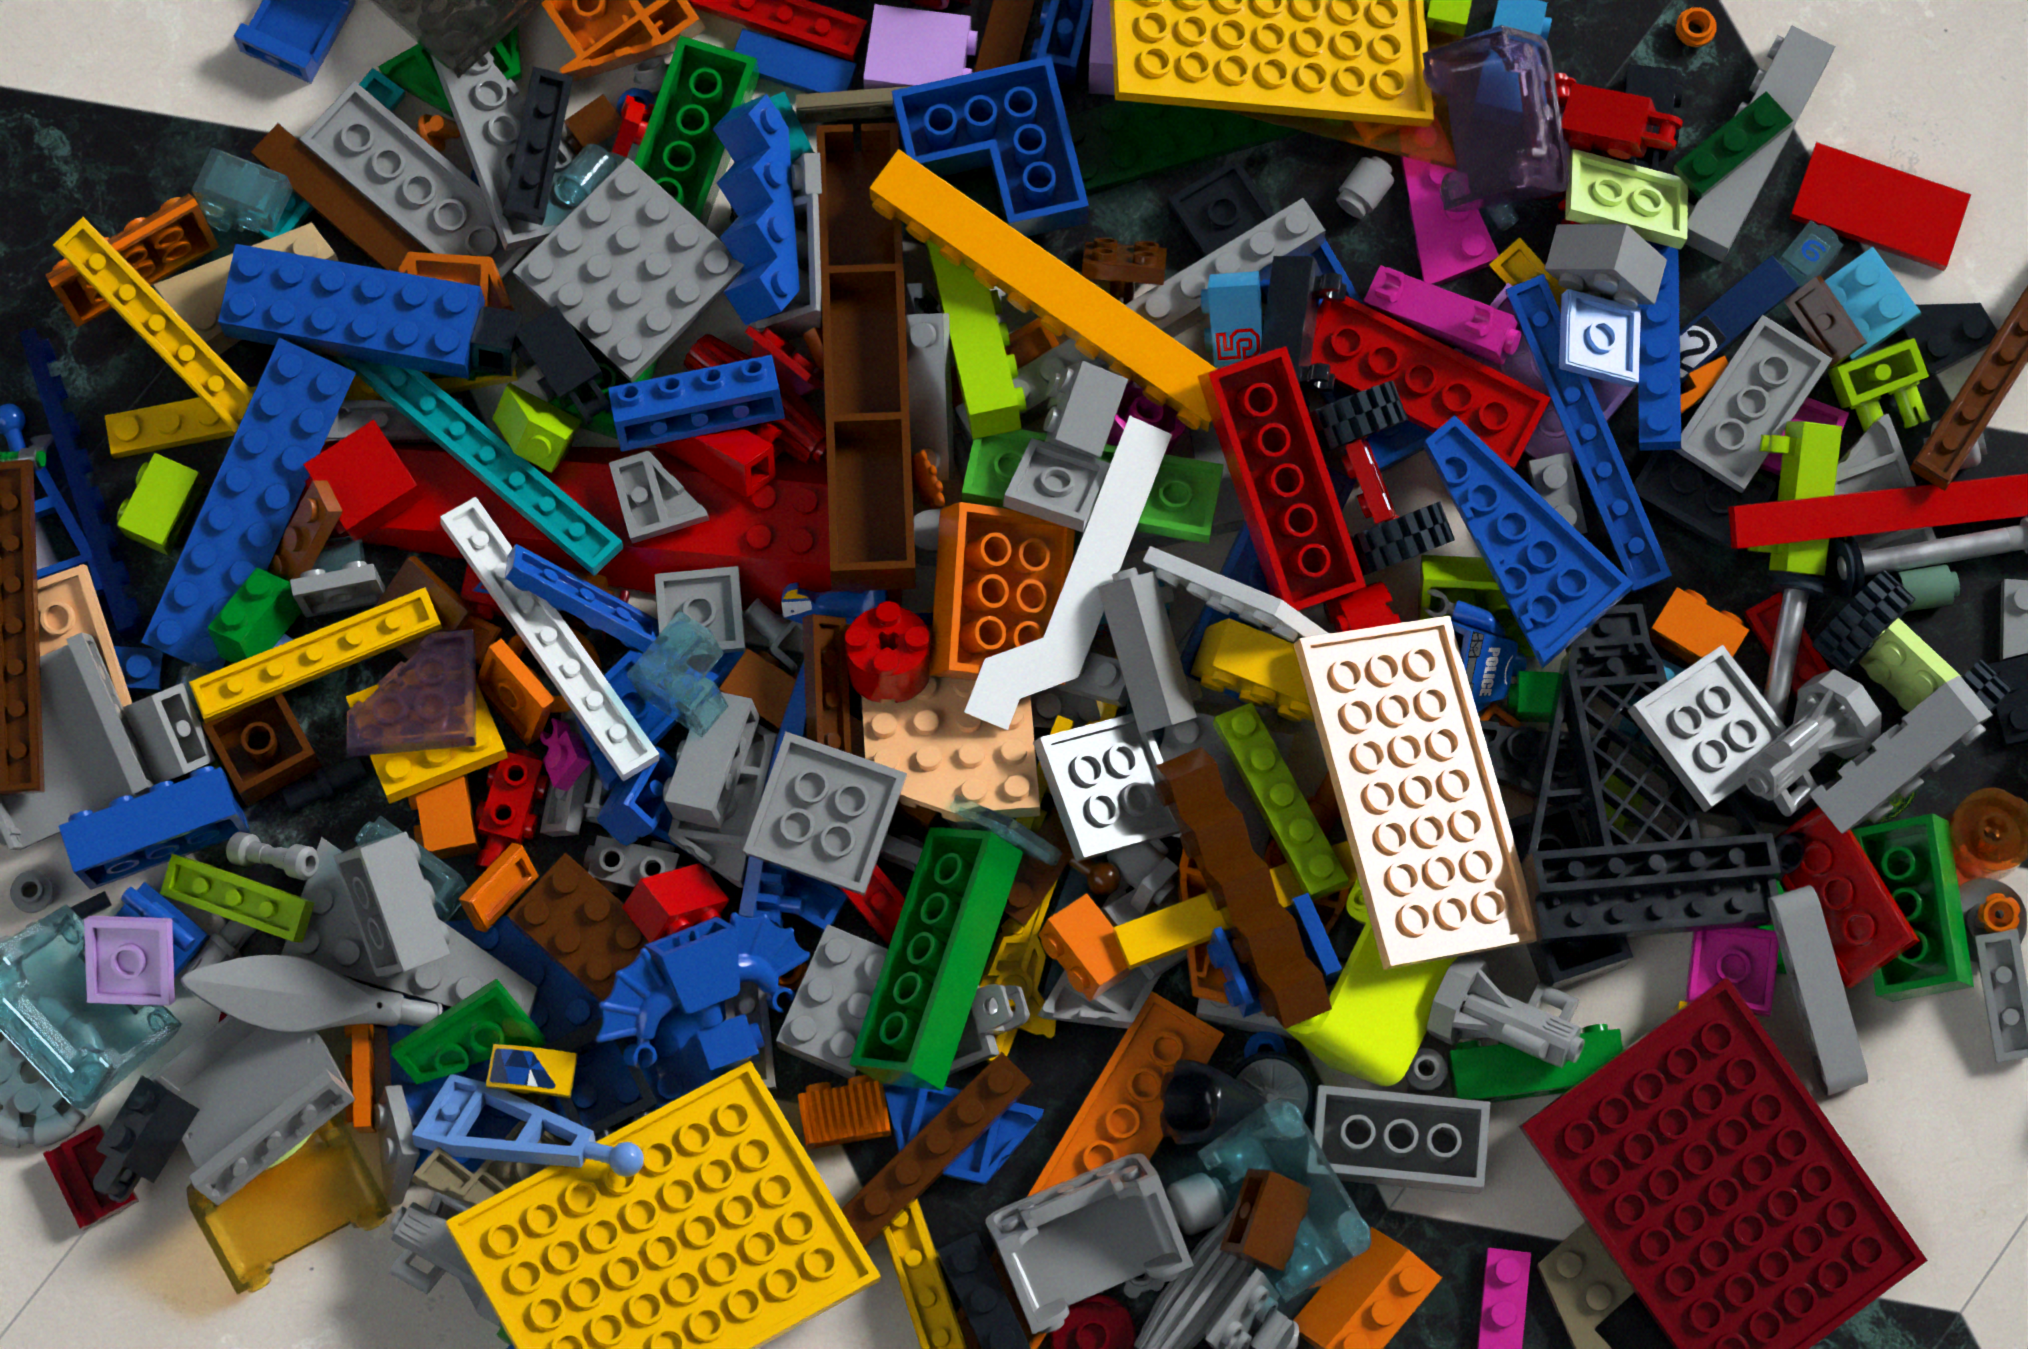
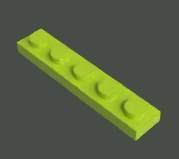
M1248 703L1214 717L1212 725L1303 893H1309L1311 900H1314L1345 887L1349 879L1253 703Z

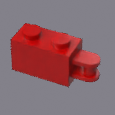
M1572 83L1559 129L1565 142L1576 150L1589 152L1594 148L1605 150L1609 155L1619 159H1630L1631 156L1644 158L1647 146L1674 150L1677 143L1674 140L1675 132L1681 129L1683 121L1677 116L1656 112L1652 99L1649 97ZM1653 126L1660 127L1658 134L1651 133Z

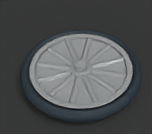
M1275 1051L1259 1052L1242 1060L1230 1074L1232 1078L1267 1099L1269 1105L1267 1118L1240 1128L1244 1133L1257 1139L1279 1140L1291 1136L1308 1121L1315 1103V1087L1306 1068L1295 1058Z

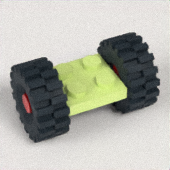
M1883 570L1873 581H1870L1842 609L1838 616L1830 622L1812 644V647L1842 674L1846 673L1862 658L1859 664L1867 671L1869 677L1885 687L1897 699L1900 706L1908 712L1913 710L1944 683L1959 676L1947 662L1900 620L1916 598L1886 570ZM1982 659L1962 677L1990 712L2013 689ZM1962 741L1950 751L1953 752V750L1957 748L1962 743Z

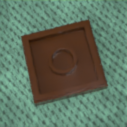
M414 555L406 559L374 607L426 587L442 629L396 647L414 665L421 668L441 659L475 609Z

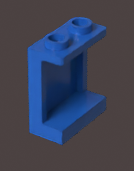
M263 0L249 26L240 23L234 38L240 52L311 84L356 1Z
M1309 893L1292 898L1291 906L1286 908V910L1295 918L1305 955L1322 972L1325 986L1333 985L1337 982L1342 972V967ZM1220 926L1212 930L1211 944L1207 945V951L1214 968H1222L1227 980L1223 984L1224 991L1231 1007L1238 1006L1242 1017L1245 1018L1263 1011L1258 998L1260 992L1246 964H1241L1234 952L1232 940L1234 939L1230 931H1223Z

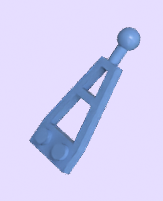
M454 1074L448 1077L412 1133L415 1147L430 1151L440 1147L448 1155L454 1157L578 1168L582 1167L587 1158L610 1164L611 1169L622 1177H630L637 1174L644 1163L643 1152L634 1143L622 1142L615 1147L596 1143L594 1131L505 1090L486 1088V1082ZM486 1104L527 1122L516 1141L467 1137L466 1135ZM544 1131H547L571 1142L572 1145L538 1143Z

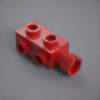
M516 749L515 753L507 752L508 758L499 761V763L491 764L487 777V786H491L487 801H480L474 819V824L478 825L481 837L487 839L484 849L479 850L474 868L483 873L512 843L523 846L525 838L532 840L535 835L538 815L533 814L537 799L545 800L550 777L545 775L546 768L543 761L539 760V756L533 752ZM512 771L523 772L522 779L519 781L510 780L509 777ZM501 809L511 811V816L507 820L497 819L498 812Z

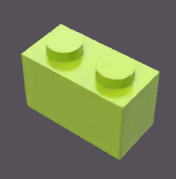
M154 453L150 462H145L139 469L136 477L137 487L131 499L126 498L121 504L117 514V521H119L117 526L125 537L169 556L206 483L198 471Z

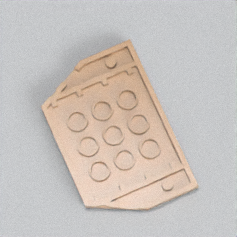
M934 605L917 613H933ZM932 624L926 626L929 631L931 646ZM930 676L929 682L923 691L914 698L895 703V699H881V703L862 696L865 759L907 773L899 797L901 804L916 808L917 805L942 813V818L954 822L1040 816L1030 695L1019 700L1008 730L964 713L976 682L973 680Z

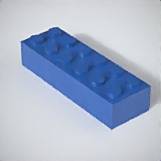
M235 244L218 323L225 337L276 345L278 339L281 338L310 352L469 379L471 372L470 342L481 308L485 305V299L481 286Z

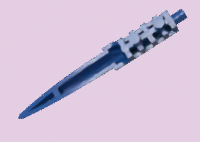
M804 661L779 729L764 790L785 732L807 739ZM749 856L738 915L750 918L765 913L770 921L779 928H783L784 920L781 918L782 913L802 915L805 910V899L785 896L786 892H790L791 883L788 881L789 872L794 871Z

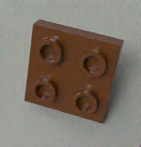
M1095 238L1094 242L1085 243L1082 276L1086 279L1111 281L1110 295L1118 301L1120 297H1123V304L1126 305L1134 300L1135 283L1164 285L1167 248H1159V244L1152 241H1136L1133 246L1118 244V240L1113 238Z

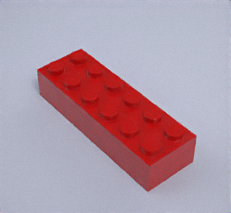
M1287 347L1274 349L1198 375L1197 377L1270 595L1283 600L1299 611L1366 587Z

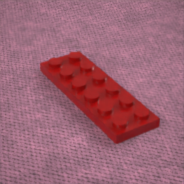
M1348 296L1342 302H1332L1323 299L1318 308L1311 365L1316 363L1329 364L1330 373L1335 374L1334 384L1356 394L1393 380L1408 421L1434 433L1455 415L1513 470L1515 469L1551 397Z

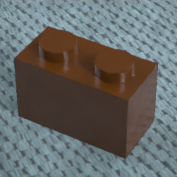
M1248 1168L1219 1250L1259 1268L1284 1271L1285 1265L1290 1260L1294 1251L1293 1242L1300 1222L1307 1214L1308 1199L1312 1189L1271 1170Z

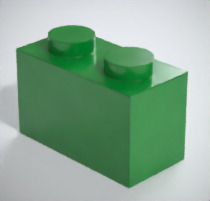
M257 567L207 629L220 657L235 664L272 649L302 611L293 597L289 581Z

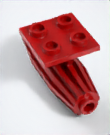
M751 326L746 329L745 333L754 339L751 356L711 334L703 335L702 338L700 337L692 345L683 363L688 371L772 355L785 418L747 427L755 434L763 425L768 423L781 429L782 434L775 438L774 442L783 446L785 453L807 465H811L815 461L820 464L827 459L826 424L802 398V396L816 389L825 392L824 371L816 366L814 362L808 358L806 359L798 352L793 356L792 353L796 348L767 327L762 332Z

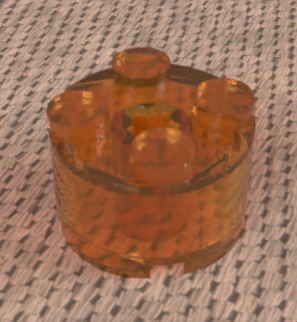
M1984 788L1967 796L1951 813L1947 821H1949L1955 866L1962 876L1971 880L1978 878L1998 880L2010 875L2027 859L2028 804L2023 799L2017 798L2000 788ZM1986 830L1987 833L1995 832L1997 838L1993 841L1991 837H1986L1983 831Z

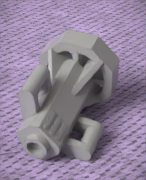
M1833 669L1812 677L1798 689V701L1793 724L1747 762L1745 782L1749 790L1769 801L1774 800L1783 815L1791 816L1812 798L1809 794L1818 787L1808 770L1828 753H1835L1846 759L1861 754L1872 747L1871 743L1881 736V712L1863 685ZM1793 782H1796L1798 787L1789 794L1786 788Z
M1468 954L1458 956L1451 964L1432 1003L1426 1027L1431 1036L1453 1046L1460 1039L1490 1037L1561 1069L1568 1061L1575 1063L1578 1060L1585 1040L1580 1038L1581 1027L1570 1023L1579 1004L1578 998L1539 982L1528 1004L1501 993L1488 978L1490 968L1485 961ZM1544 1002L1562 1010L1560 1016L1556 1017L1540 1010L1541 1003Z
M435 1192L429 1209L415 1202H412L408 1209L402 1206L395 1214L389 1229L394 1231L391 1240L405 1248V1250L395 1260L389 1273L428 1294L445 1272H448L459 1278L476 1312L481 1317L501 1327L502 1324L446 1228L447 1220L439 1216L444 1203L461 1213L473 1206ZM416 1255L435 1265L428 1275L409 1264Z

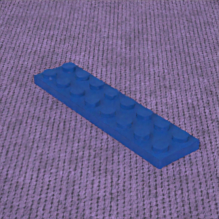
M278 339L141 643L210 673L223 668L226 660L220 657L207 627L257 567L267 571L306 485L304 481L310 476L303 464L320 454L356 372L284 339Z

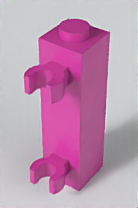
M1381 265L1363 301L1366 306L1430 338L1501 365L1504 364L1508 354L1513 355L1521 340L1520 327L1514 315Z

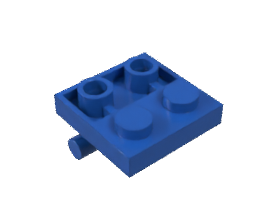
M145 881L137 890L129 887L121 896V900L125 904L114 917L172 918L175 979L209 940L210 935Z

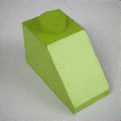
M510 382L506 385L492 418L514 454L550 473L568 455L582 423V420Z

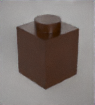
M602 94L564 121L567 136L563 138L564 142L576 158L583 156L589 165L592 166L612 152L622 117L605 95Z

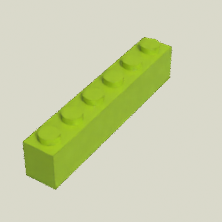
M927 240L925 247L941 312L949 313L950 349L972 439L1022 429L1020 412L1027 411L1023 388H1014L1013 379L1019 378L1014 354L1006 355L1004 348L1010 346L1006 322L998 323L996 316L1002 314L998 290L990 291L989 288L978 282L973 276L975 271L963 263L960 266L950 263L939 253L941 248Z

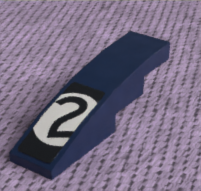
M1773 255L1741 279L1680 331L1681 387H1683L1688 373L1724 355L1730 350L1733 343L1754 328L1762 314L1765 316L1797 291L1799 284Z

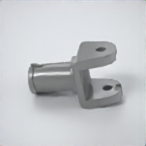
M757 597L744 612L743 620H746L769 640L767 645L770 648L767 650V653L780 662L782 669L793 674L797 665L777 646L792 629L803 637V624L795 621L791 622L789 619L786 622L783 621Z

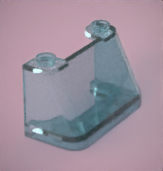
M66 904L0 944V1032L68 1103L78 1109H87L169 1042L183 1024L165 1006L146 1005L138 1012L131 1004L87 1003L86 962L83 955L85 951L84 920Z
M1277 1099L1264 1104L1197 1152L1208 1171L1215 1167H1222L1230 1171L1232 1174L1228 1178L1232 1184L1243 1180L1248 1168L1271 1170L1312 1189L1308 1199L1307 1214L1300 1222L1293 1242V1254L1285 1265V1275L1280 1281L1275 1283L1286 1303L1324 1285L1370 1248L1371 1235L1369 1226L1362 1219L1306 1125L1300 1110L1294 1104L1283 1099Z

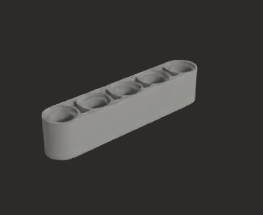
M1808 885L1768 898L1770 915L1821 1090L1828 1096L1868 1083L1867 1068L1821 904L1814 888Z

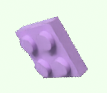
M89 916L84 919L87 1003L170 1006L175 1002L172 918Z

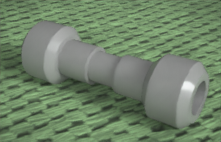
M237 832L231 836L226 846L227 858L233 865L249 868L256 863L262 865L272 864L276 868L284 869L289 877L296 879H310L317 871L319 865L318 854L313 847L294 844L289 849L284 847L274 848L269 844L261 843L254 834Z

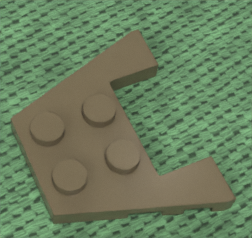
M507 1091L557 1114L549 1103V1096L546 1094L533 1092L524 1094ZM520 1120L504 1140L516 1141L527 1122ZM544 1131L538 1143L572 1145L571 1142L547 1131ZM437 1147L413 1174L411 1180L417 1185L475 1206L551 1165L486 1159L480 1168L472 1174L440 1147Z
M1584 1222L1540 1261L1536 1267L1556 1312L1561 1317L1573 1349H1612L1595 1331V1327L1635 1291L1587 1223Z

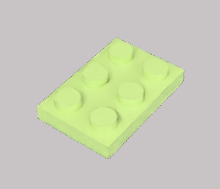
M1572 149L1567 159L1565 219L1581 224H1627L1646 241L1682 249L1687 241L1688 186L1679 176Z

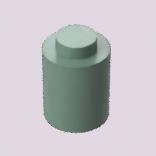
M1946 564L1896 571L1894 574V579L1916 598L1906 612L1950 606L1954 602V596H1959L1960 594L1958 575L1955 571L1950 572Z

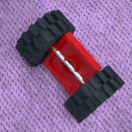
M1393 380L1309 412L1322 454L1345 445L1348 454L1342 456V460L1350 479L1358 478L1363 493L1357 495L1365 518L1373 517L1375 524L1385 522L1350 536L1363 576L1455 540L1440 501L1401 517L1397 515L1369 441L1366 439L1372 434L1408 420Z

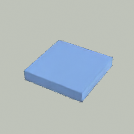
M1571 289L1566 290L1561 294L1559 369L1630 388L1639 383L1641 308H1632L1612 300Z

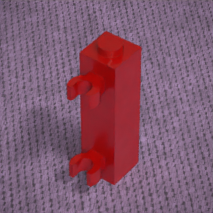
M770 423L763 425L756 435L740 427L655 445L745 497H749L776 477L774 458L783 451V446L774 442V439L782 434V430Z

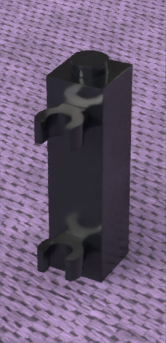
M1273 256L1260 354L1281 347H1287L1306 403L1307 389L1321 392H1330L1334 389L1335 374L1330 373V365L1324 363L1311 365L1319 299L1332 302L1345 301L1347 285L1341 284V274L1327 273L1323 275L1314 256Z

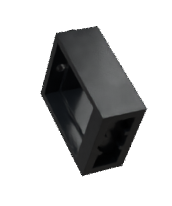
M602 1018L541 1048L577 1053L579 1057L610 1041L599 1043L595 1039L602 1025ZM626 1038L616 1039L615 1042L623 1056L624 1050L629 1044ZM638 1062L636 1066H628L643 1099L587 1126L586 1128L594 1131L595 1141L660 1108ZM558 1096L568 1119L585 1127L571 1097Z

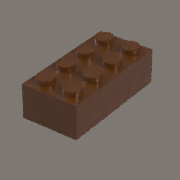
M567 853L561 856L507 914L510 922L519 932L599 1003L603 1002L610 995L614 987L616 972L632 964L640 950L650 943L622 908L624 904Z

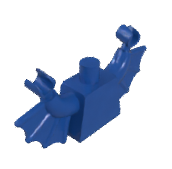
M733 912L730 915V924L719 917H715L646 944L632 964L616 972L614 987L610 995L599 1004L602 1010V1025L595 1039L597 1042L602 1043L629 1036H637V1043L628 1045L624 1050V1061L628 1066H636L638 1053L641 1050L643 1054L642 1066L649 1067L657 1059L656 1050L650 1045V1039L655 1037L660 1020L675 1007L685 1014L695 1012L698 1026L712 1027L723 1021L719 1002L736 996L740 991V982H753L763 992L767 993V1005L772 1010L783 1013L782 1008L777 1004V996L784 992L786 997L793 1001L796 995L790 988L779 986L778 978L809 960L811 953L804 951L798 946L792 927L786 929L775 926L765 913L746 918Z

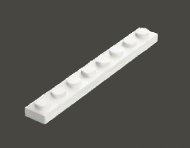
M474 497L440 516L441 526L622 781L659 761V753L559 612L546 600L529 591L519 590L509 580L505 579L507 556L513 548L479 500Z

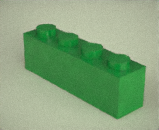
M1607 1024L1583 1027V1033L1580 1034V1038L1585 1040L1583 1050L1575 1063L1568 1061L1562 1069L1499 1041L1497 1045L1482 1046L1480 1040L1456 1044V1050H1451L1447 1056L1453 1098L1496 1103L1564 1094L1623 1051L1620 1028L1608 1030Z

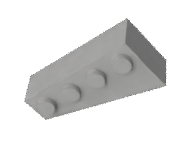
M1959 675L1944 683L1901 719L1903 721L1901 725L1896 724L1871 743L1873 749L1869 752L1868 750L1864 751L1839 769L1837 772L1841 776L1824 785L1821 784L1809 795L1841 834L1869 818L1875 824L1893 810L1894 807L1890 804L1893 798L1899 793L1906 798L1924 783L1920 776L1930 767L1934 772H1937L1955 757L1950 750L1962 741L1965 746H1968L1986 731L1982 724L1993 714Z

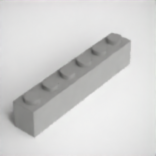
M1791 25L1785 38L1779 35L1776 37L1767 55L1768 58L1773 60L1768 71L1760 68L1749 89L1755 93L1751 103L1767 91L1794 121L1790 128L1702 199H1699L1696 206L1688 203L1686 245L1723 263L1824 72L1835 46ZM1742 102L1735 116L1750 104Z

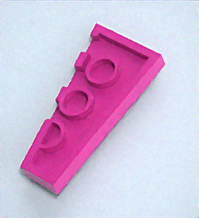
M1434 116V120L1429 127L1407 126L1399 129L1397 141L1404 181L1407 186L1409 209L1414 226L1415 244L1420 261L1422 281L1434 286H1440L1488 267L1499 254L1436 117Z

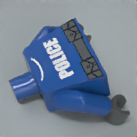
M1427 590L1428 594L1440 597L1441 604L1436 609L1422 606L1423 610L1432 617H1441L1444 614L1452 616L1451 623L1477 713L1487 707L1490 702L1504 699L1508 695L1511 678L1516 677L1519 671H1526L1527 668L1524 654L1517 652V641L1505 636L1504 625L1488 610L1459 600L1455 604L1449 602L1448 598L1439 590Z

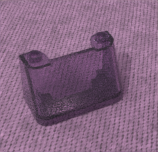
M1500 25L1422 53L1424 62L1423 77L1426 85L1435 93L1447 96L1457 171L1446 174L1440 186V197L1445 211L1458 213L1551 196L1568 188L1569 172L1552 56L1548 44L1542 36Z

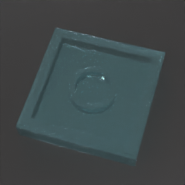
M956 795L949 807L952 809L951 812L978 830L992 831L1023 851V854L1046 864L1056 866L1063 853L1016 820Z

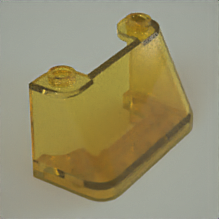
M342 1110L315 1130L293 1155L261 1172L219 1206L194 1188L192 1182L186 1188L188 1207L237 1295L245 1290L252 1293L262 1289L271 1282L270 1275L275 1270L274 1264L350 1224L354 1229L363 1227L364 1231H370L382 1225L387 1220L386 1216L393 1213Z

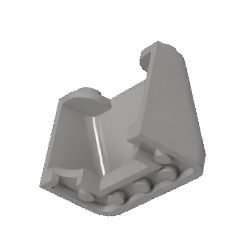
M1131 1154L1111 1161L1007 1205L990 1214L985 1220L990 1236L1033 1334L1038 1332L1049 1333L1061 1328L1065 1323L1064 1319L1069 1315V1305L1132 1278L1147 1273L1151 1278L1160 1279L1161 1282H1169L1179 1278L1184 1274L1185 1269L1193 1266L1159 1175L1143 1154Z

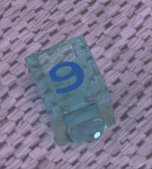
M1810 220L1783 253L1779 263L1799 284L1798 288H1801L1814 277L1823 276L1837 259L1844 244L1839 241L1838 236L1830 228L1824 225L1818 226Z

